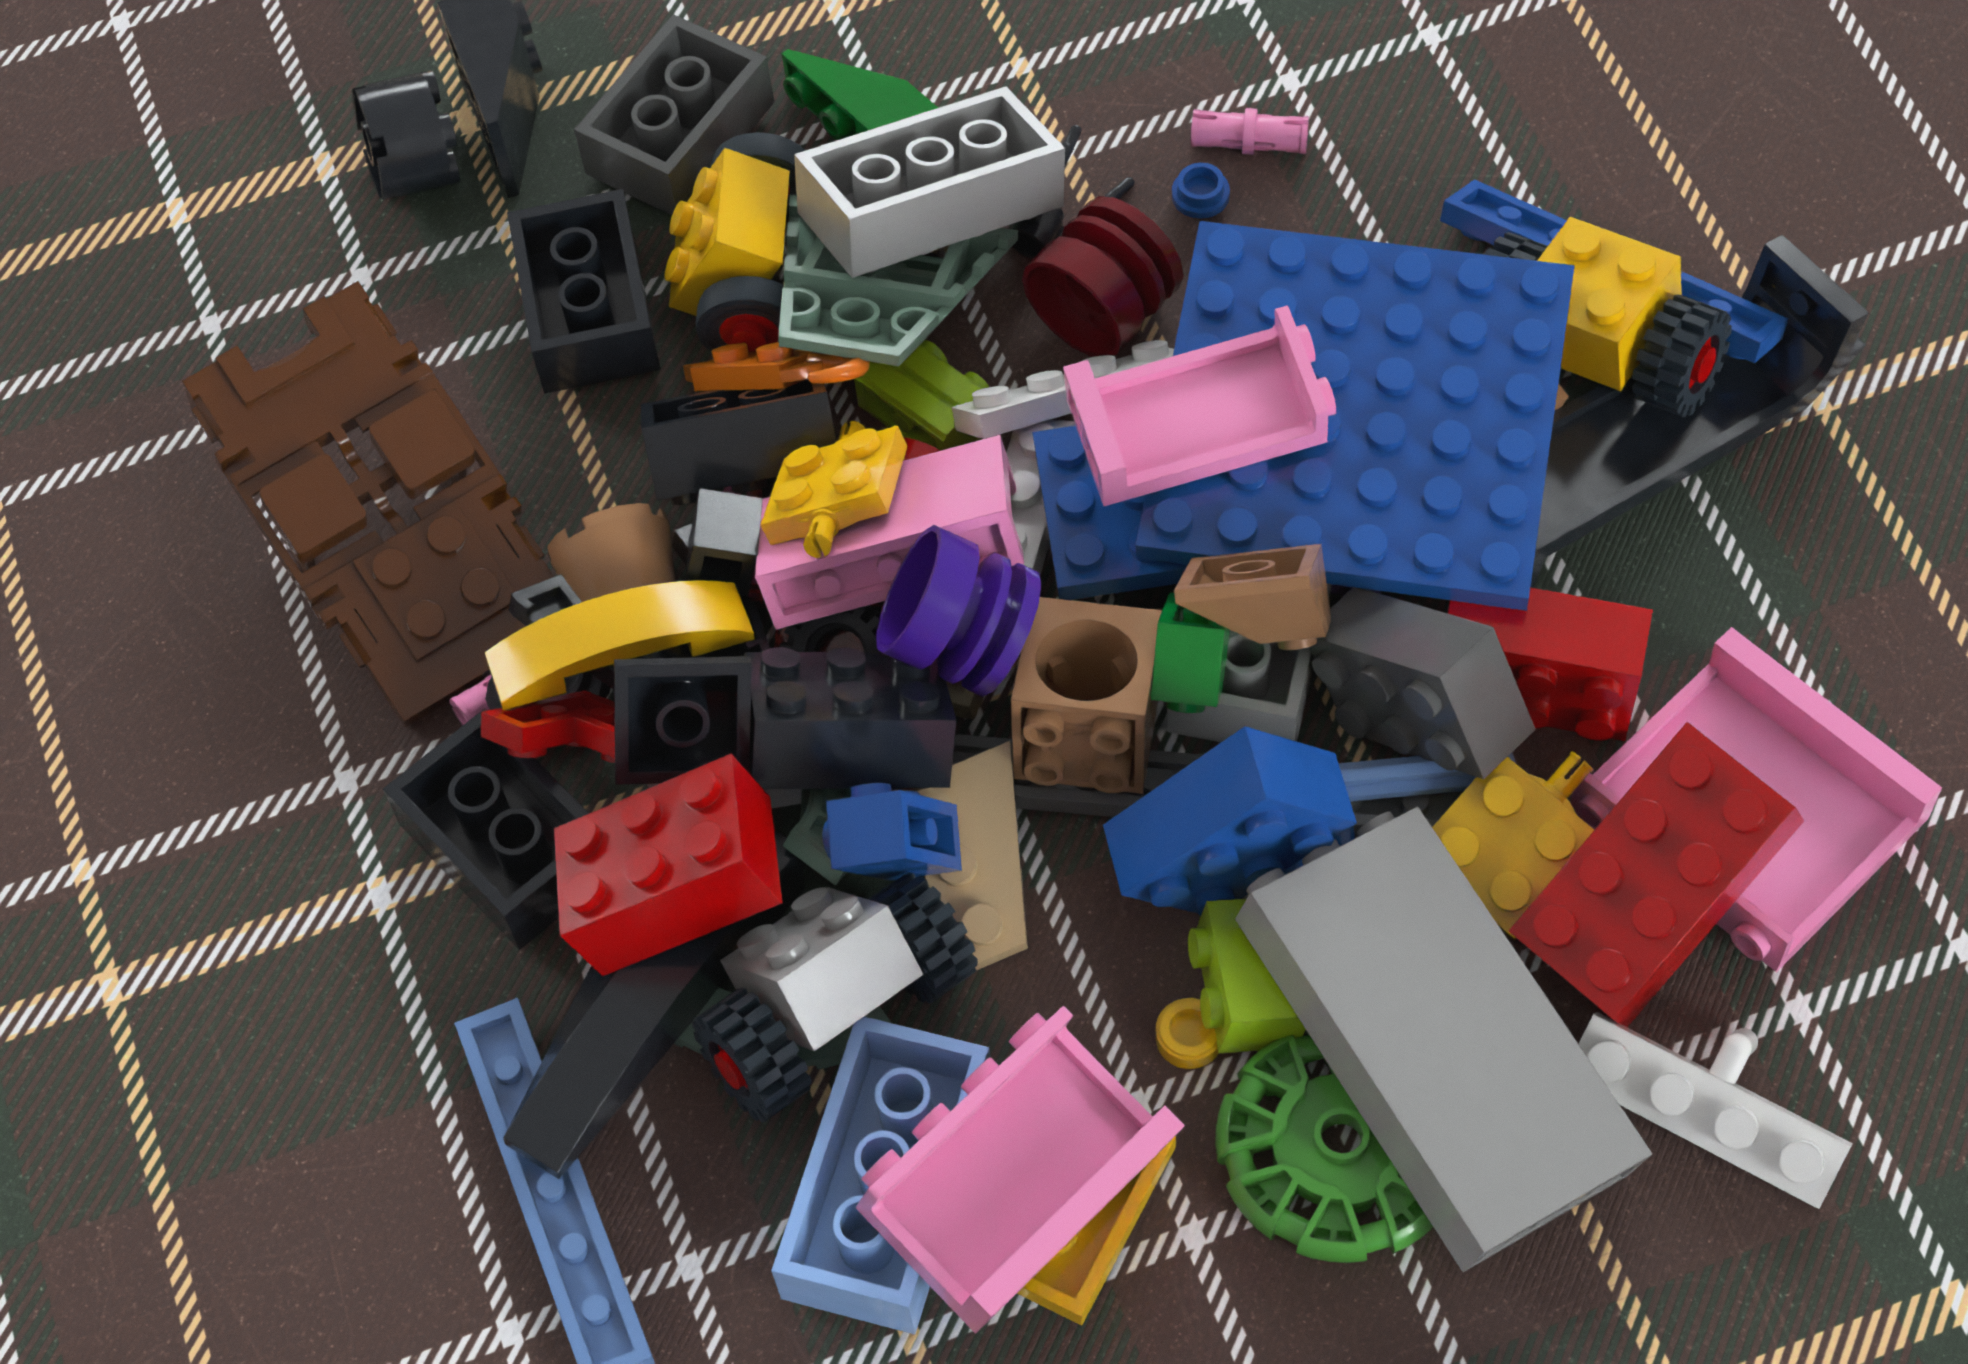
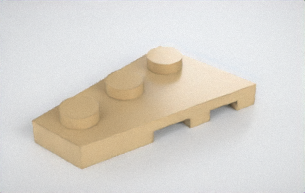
M1010 741L952 765L950 788H897L893 790L917 791L922 796L957 805L962 871L927 875L925 878L930 888L934 886L941 893V901L944 905L949 902L956 911L952 914L955 920L963 922L968 932L964 936L973 942L976 951L972 954L978 959V966L975 967L976 971L1028 949L1012 747Z

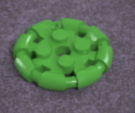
M1309 1034L1298 1038L1290 1035L1272 1041L1260 1049L1237 1073L1240 1079L1238 1086L1233 1094H1225L1219 1109L1215 1146L1217 1161L1221 1165H1226L1230 1177L1226 1188L1232 1200L1243 1216L1259 1232L1270 1240H1273L1277 1235L1297 1246L1296 1254L1311 1259L1336 1263L1365 1262L1367 1261V1253L1389 1248L1393 1254L1401 1251L1424 1237L1433 1228V1225ZM1324 1059L1331 1074L1319 1076L1308 1081L1309 1078L1304 1064ZM1264 1095H1275L1281 1098L1275 1114L1258 1106ZM1344 1124L1357 1131L1361 1138V1143L1351 1152L1338 1153L1329 1149L1324 1144L1321 1136L1328 1127ZM1272 1149L1273 1166L1256 1170L1252 1158L1254 1153ZM1297 1194L1318 1205L1310 1220L1289 1210ZM1376 1202L1382 1220L1359 1226L1355 1213L1368 1210Z

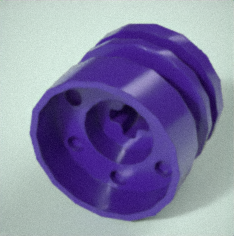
M932 525L924 530L914 542L890 586L880 614L876 634L877 649L883 654L920 670L931 665L938 657V676L952 684L961 680V684L965 689L983 697L993 692L1005 679L1020 655L1030 633L1039 605L1041 592L1040 573L1020 563L1011 566L1010 559L996 552L986 557L979 564L980 556L977 544L941 527Z

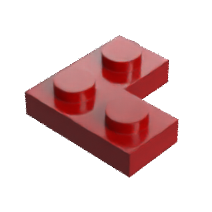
M580 691L546 698L507 710L497 708L481 712V737L506 747L509 755L519 758L542 757L547 754V748L565 744L568 746L590 748L600 752L602 760L615 763L614 701L588 691Z

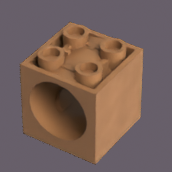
M1045 597L1039 598L1038 609L1030 633L1020 652L1011 697L1014 779L1028 780L1044 786L1063 784L1096 788L1105 793L1131 792L1143 794L1158 701L1151 700L1157 624L1162 610Z

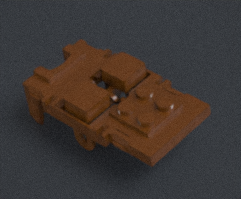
M359 281L329 298L326 299L323 296L303 308L305 323L311 334L314 333L316 335V338L294 353L254 372L239 347L235 346L215 358L216 362L182 380L194 417L211 443L218 441L222 446V449L214 454L219 468L325 630L338 624L343 632L339 635V638L358 667L367 668L404 727H407L491 674L485 652L503 639L526 627L514 618L509 611L511 593L550 579L554 575L544 562L543 558L545 555L526 526L519 527L517 525L515 517L522 512L521 504L516 497L511 498L507 493L506 481L427 362L422 364L419 360L418 349L413 341H408L403 345L399 343L396 338V330L378 303L372 306L369 296ZM357 427L360 428L362 433L370 430L371 443L385 462V464L371 472L356 453L346 434ZM334 440L346 462L358 477L356 481L349 485L331 457L322 450V447ZM476 460L481 468L466 476V468L473 465ZM449 478L454 482V484L413 507L420 521L409 527L393 509L384 492L393 488L398 483L408 498L415 499ZM260 494L261 502L264 509L276 525L284 543L286 544L287 548L289 549L290 553L292 554L300 568L303 570V573L300 572L295 562L293 561V559L291 558V556L279 540L278 536L276 535V533L264 517L263 513L253 500V497H255L256 495ZM373 500L379 512L391 525L396 535L383 542L376 530L315 565V557L366 528V511L362 505Z

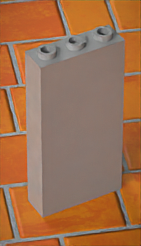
M1417 806L1396 818L1390 811L1376 816L1357 831L1358 838L1342 846L1334 840L1331 846L1314 849L1303 858V866L1286 875L1281 868L1262 875L1246 889L1249 897L1235 920L1462 1272H1465L1627 1177L1648 1159L1652 1152Z

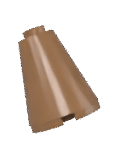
M649 504L618 505L594 512L581 518L584 530L568 538L564 528L554 536L548 545V556L557 575L561 574L582 602L631 588L676 582L673 549L671 547V530L667 515L661 508L657 515H653Z

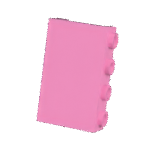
M1001 435L903 461L888 513L861 520L840 529L833 538L831 551L827 556H824L823 552L821 553V558H815L807 554L803 546L806 537L770 545L760 525L755 577L775 630L885 601L890 586L908 551L923 531L932 525L941 527L977 544L980 556L979 564L994 552L1010 559L1011 566L1016 563L1024 564L1023 549L1012 518L1011 496L1016 493V482ZM770 497L762 500L761 521Z
M1062 1006L1047 1021L1039 1013L1031 1017L1009 1040V1043L1016 1050L1005 1061L998 1065L991 1057L985 1060L960 1086L968 1095L951 1111L942 1102L937 1105L912 1130L911 1133L919 1141L902 1157L893 1149L889 1150L861 1179L869 1188L855 1208L975 1334L1185 1126L1165 1105L1152 1116L1068 1031L1066 1025L1072 1019L1073 1014L1065 1006Z

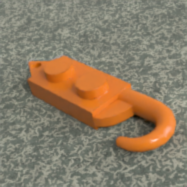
M779 342L756 348V352H749L746 343L729 344L713 349L711 351L713 359L709 361L683 365L685 380L693 383L694 391L785 389L807 379L812 384L836 383L864 376L870 368V362L860 358L852 359L804 350H793L792 348L780 347Z

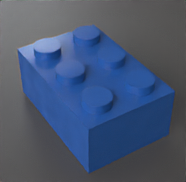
M1244 726L1103 824L1122 896L1152 902L1157 907H1173L1198 913L1201 916L1206 901L1242 899L1248 895L1246 889L1256 879L1277 868H1281L1285 874L1286 869L1303 859L1314 849L1331 846L1335 837L1357 824L1335 753Z

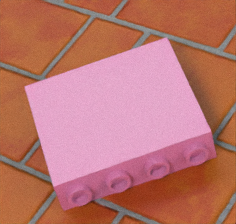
M1731 627L1715 642L1709 664L1593 774L1589 773L1573 791L1570 803L1575 809L1577 816L1595 830L1683 725L1689 722L1794 805L1804 819V822L1716 923L1730 934L1734 945L1745 956L1755 961L1762 960L1777 973L1929 819L1942 787Z

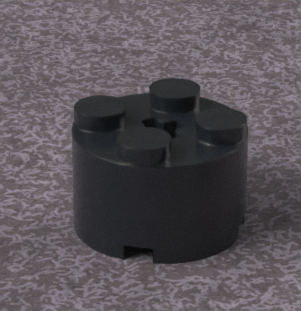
M432 70L365 84L362 87L351 90L358 131L362 130L366 149H363V153L379 198L382 197V200L391 197L396 198L460 182L458 166L453 151L451 149L447 150V148L457 146L455 131L449 113L439 114L435 106L441 103L437 80Z

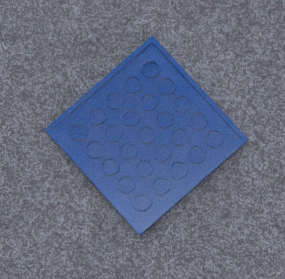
M1199 221L1173 356L1270 329L1275 324V309L1288 305L1296 326L1305 324L1310 332L1315 350V362H1312L1311 365L1317 379L1322 377L1328 379L1335 399L1336 414L1328 416L1327 443L1146 494L1135 544L1136 558L1188 565L1191 558L1321 544L1327 584L1527 611L1575 265Z

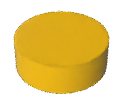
M1183 998L1173 1001L1161 1011L1156 1022L1157 1048L1166 1061L1179 1068H1200L1212 1062L1218 1055L1215 1028L1206 1029L1204 1027L1200 1011V999Z

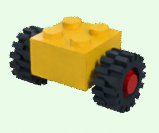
M1573 217L1568 218L1548 246L1508 232L1504 234V238L1499 236L1494 241V250L1488 248L1484 255L1575 265L1561 369L1618 391L1623 389L1632 376V379L1636 380L1632 386V391L1636 394L1635 398L1637 400L1681 417L1692 415L1695 412L1696 406L1700 407L1705 401V391L1711 392L1715 384L1714 375L1716 371H1721L1724 364L1721 361V357L1728 352L1730 342L1725 340L1731 334L1732 326L1729 325L1731 317L1724 310L1682 295L1681 256Z

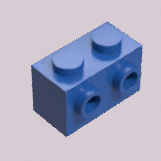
M887 783L856 785L850 788V798L826 801L828 820L823 826L822 838L824 849L831 860V869L889 881L896 880L908 872L914 873L915 877H918L919 875L927 876L962 871L956 804L922 796L917 791H892L891 784Z

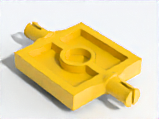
M850 421V426L846 422L841 427L839 439L835 444L818 448L816 445H807L793 451L784 458L760 524L770 545L806 537L803 544L804 550L812 557L821 558L822 552L824 556L830 553L833 538L840 529L861 520L887 514L907 449V444L898 425L876 431L871 428L866 429L863 424L857 421Z
M1573 751L1569 753L1570 755L1547 781L1526 773L1507 757L1485 779L1476 777L1432 827L1500 929L1514 941L1517 938L1509 932V929L1594 831L1592 827L1577 816L1570 801L1567 799L1588 774L1593 772V768L1584 760L1569 779H1565L1581 761V757Z

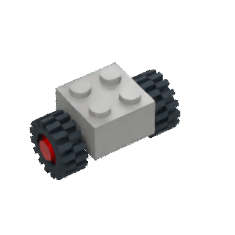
M908 872L869 899L829 887L808 891L791 905L792 912L773 925L765 924L750 930L738 940V949L720 960L736 990L694 1018L692 1027L695 1032L693 1034L695 1040L702 1046L699 1050L704 1059L712 1064L713 1068H711V1071L716 1079L720 1077L725 1084L724 1090L731 1098L733 1096L736 1097L738 1106L744 1112L749 1111L751 1118L756 1121L760 1119L761 1122H765L810 1090L811 1077L805 1072L808 1070L805 1060L797 1055V1052L800 1051L797 1045L816 1051L902 989L910 995L915 993L917 1000L923 1003L927 1001L930 1004L976 972L975 967L978 966V959L972 954L976 950L973 942L964 936L968 931L963 922L955 920L952 914L956 911L948 902L944 905L941 901V893L934 886L929 889L926 879L920 875L915 877L914 873Z

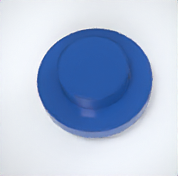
M1208 163L1188 165L1180 172L1172 185L1173 204L1178 211L1188 217L1198 219L1213 217L1222 212L1229 202L1230 186L1227 179L1217 167Z

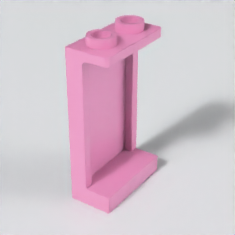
M1288 305L1275 309V324L1270 329L1099 378H1094L1088 360L1063 367L1067 402L1104 507L1327 443L1328 416L1336 414L1334 395L1326 377L1316 378L1311 365L1312 362H1315V350L1310 332L1305 324L1296 326Z

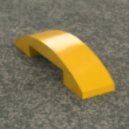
M699 580L677 581L631 588L562 609L539 619L503 639L486 651L485 657L502 709L507 710L567 693L565 677L614 664V659H632L686 643L692 657L754 640V631L735 583Z

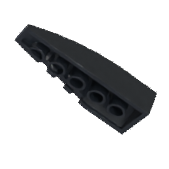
M774 830L782 904L605 976H602L592 966L590 967L503 1137L505 1145L557 1179L561 1178L692 1023L694 1018L697 1017L719 987L721 988L729 979L720 960L738 949V940L750 930L761 925H773L804 890L803 861L783 847L787 839L785 835Z

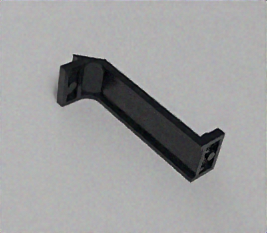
M1780 235L1764 244L1748 286L1741 298L1788 318L1783 339L1756 363L1723 354L1721 361L1724 364L1721 371H1716L1714 375L1715 384L1711 392L1705 391V401L1700 407L1696 406L1695 412L1692 415L1681 417L1637 400L1635 398L1636 394L1632 391V386L1636 380L1632 379V376L1621 391L1602 384L1556 409L1553 419L1531 588H1534L1544 559L1806 410L1867 345L1858 336L1869 312L1786 237Z

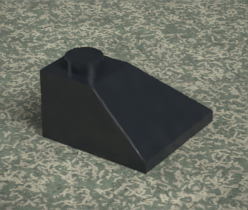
M750 656L614 659L615 785L663 783L729 754H732L750 774Z

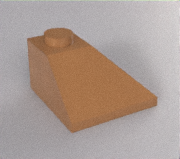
M1321 544L1191 558L1174 589L1176 604L1259 644L1277 642L1278 648L1282 650H1297L1315 645L1317 638L1326 637L1331 623Z

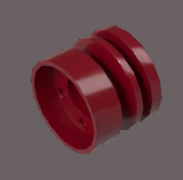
M1098 196L1089 201L1079 211L1078 216L1064 226L1062 236L1050 241L1025 267L1022 282L1030 304L1049 329L1072 348L1095 357L1117 355L1141 330L1145 318L1155 314L1162 307L1164 300L1170 298L1180 288L1184 274L1181 259L1171 240L1152 219L1135 206L1120 199Z

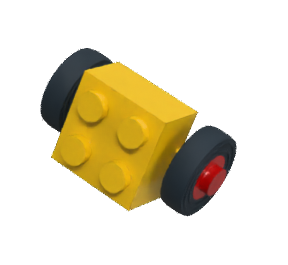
M746 133L732 137L722 143L714 153L710 168L703 167L700 170L689 200L687 202L679 201L672 214L669 232L676 236L675 248L669 256L665 269V280L671 282L669 307L696 316L698 338L710 352L721 346L746 343L749 352H756V348L779 342L781 298L784 285L771 280V278L783 264L786 219L789 218L790 195H797L794 154L806 151L799 144L786 137L771 133Z

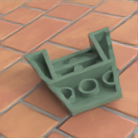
M790 195L789 222L787 223L786 235L787 248L784 261V286L782 288L778 336L779 346L900 366L1018 241V230L999 228L981 236L949 245L944 258L919 255L880 268L875 272L851 278L797 213V195Z

